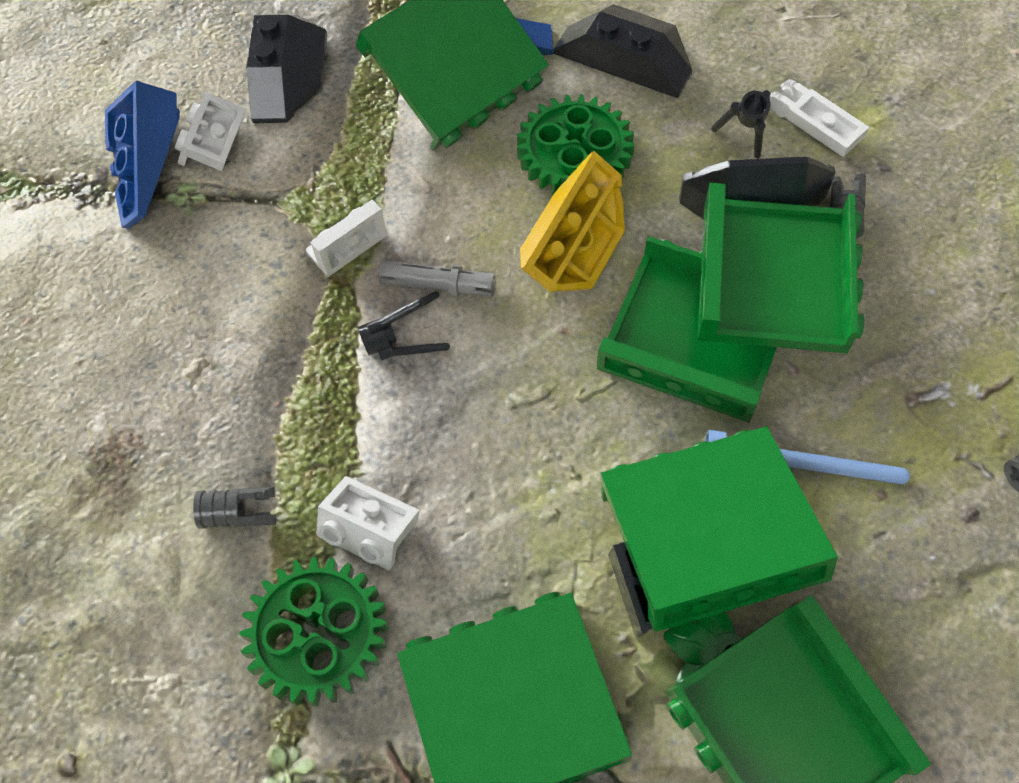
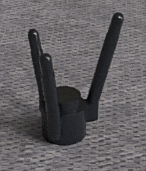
M753 90L746 93L740 103H731L730 109L715 122L711 130L717 132L732 117L738 116L742 125L754 128V157L760 158L763 133L766 127L765 120L771 107L769 99L771 93L768 90L763 92Z
M434 291L381 319L379 318L358 326L368 355L378 353L382 361L393 356L449 350V343L392 348L390 345L397 341L391 324L439 298V292Z

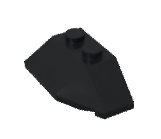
M615 4L568 26L553 49V54L675 98H679L692 75V67L676 25Z
M254 15L246 65L252 123H287L294 116L293 112L303 106L322 86L327 31L325 28L299 15Z
M807 156L728 160L705 167L697 173L689 172L683 174L679 201L680 204L704 220V206L709 183L726 184L725 199L818 206L828 195L836 171L834 166L825 165L821 161Z

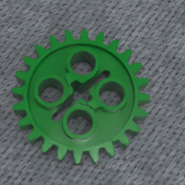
M583 94L579 95L577 102H572L570 96L565 95L564 103H559L555 98H551V107L549 108L541 103L538 104V114L529 112L528 122H521V133H517V159H520L521 170H528L529 181L539 178V189H543L549 184L552 185L553 195L586 157L595 151L618 171L623 179L624 169H630L635 143H633L634 131H629V120H621L622 111L617 110L610 113V102L605 103L601 107L597 106L598 97H594L587 103L584 100Z
M316 557L311 558L309 569L305 570L297 560L293 561V574L287 575L282 569L278 568L276 571L279 582L274 585L269 581L263 580L261 583L267 591L265 596H250V599L258 607L257 610L243 612L242 614L252 624V627L239 631V635L244 640L252 643L241 649V654L249 659L256 658L248 665V671L253 675L263 673L258 684L265 690L274 685L272 695L279 700L290 691V702L296 706H299L305 694H307L309 703L314 707H318L321 693H325L329 700L335 703L337 702V688L341 686L352 695L354 687L351 680L355 676L365 682L369 680L367 673L363 669L366 664L380 665V661L372 653L373 649L387 647L385 640L377 636V633L389 629L386 620L376 618L386 612L383 602H373L379 596L375 585L365 588L369 580L363 572L353 578L354 569L350 563L345 564L338 572V564L331 557L324 568H321ZM312 592L317 593L316 600L312 606L307 609L298 608L299 599L303 595ZM346 611L356 613L355 620L350 626L342 629L335 627L336 620L340 614ZM289 612L314 628H318L321 625L329 636L348 642L349 647L342 649L317 633L312 632L308 635L301 625L281 618V613ZM284 632H293L291 644L283 650H275V642L279 635ZM323 651H331L333 653L332 661L328 667L323 670H313L314 658Z

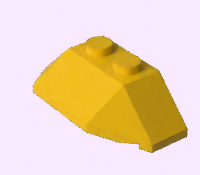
M595 151L586 157L553 194L520 248L521 269L550 293L592 289L625 232L624 205L620 190L622 187V175Z

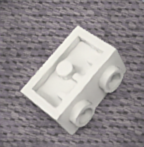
M205 91L201 103L193 102L186 120V122L191 123L189 131L182 129L178 136L175 149L181 152L177 164L185 166L187 159L191 158L222 171L246 109Z
M370 200L362 207L352 210L346 218L333 227L323 230L317 238L310 242L311 245L306 248L307 255L327 277L331 276L388 236L382 209L373 200Z
M345 476L318 506L316 534L331 545L345 549L368 563L390 570L395 564L398 546L418 522L419 509Z

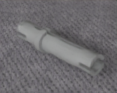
M382 259L378 276H383L379 278L381 284L448 291L453 296H459V293H468L492 298L496 286V273L463 270V267L453 265V268H443Z

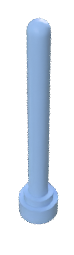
M708 429L705 441L712 442L726 438V432ZM780 449L788 466L791 468L895 484H905L910 480L909 471L902 467Z

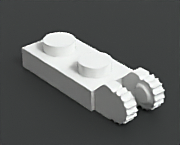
M788 79L781 84V93L774 91L770 94V110L772 112H775L780 118L786 117L790 122L842 157L846 156L866 137L869 126L813 89L809 90L792 79Z

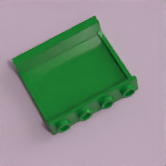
M409 0L359 32L356 44L357 49L364 58L370 54L374 57L432 136L433 141L430 145L432 151L442 144L445 148H448L456 143L463 136L461 131L471 126L473 129L481 126L490 118L488 113L498 107L500 111H503L517 100L516 94L523 89L527 93L534 90L544 81L541 76L549 66L546 59L503 0Z
M709 183L704 206L697 340L848 354L855 339L862 337L865 322L864 314L858 313V303L862 299L864 283L862 278H857V268L861 264L863 248L862 244H856V235L860 231L862 213L861 211H856L855 194L848 195L842 209L725 199L726 184Z
M648 236L644 256L608 338L603 337L599 346L596 369L750 423L777 347L697 340L702 251L696 252L675 245L669 240H659Z
M767 426L755 430H742L730 437L712 442H699L690 448L672 453H659L647 460L629 465H616L610 470L600 472L603 502L608 501L640 580L648 601V618L654 633L832 580L838 556Z
M560 592L547 593L538 597L534 601L535 605L521 610H518L516 606L501 609L492 615V620L478 625L474 621L463 622L450 628L449 635L432 640L431 636L416 638L406 644L405 650L396 652L434 783H572L630 761L632 757L631 749L572 592L562 596Z
M813 595L797 600L664 691L671 701L666 704L671 717L682 730L688 727L698 743L694 747L697 757L710 773L716 771L723 783H893L903 775H918L931 765L927 756Z

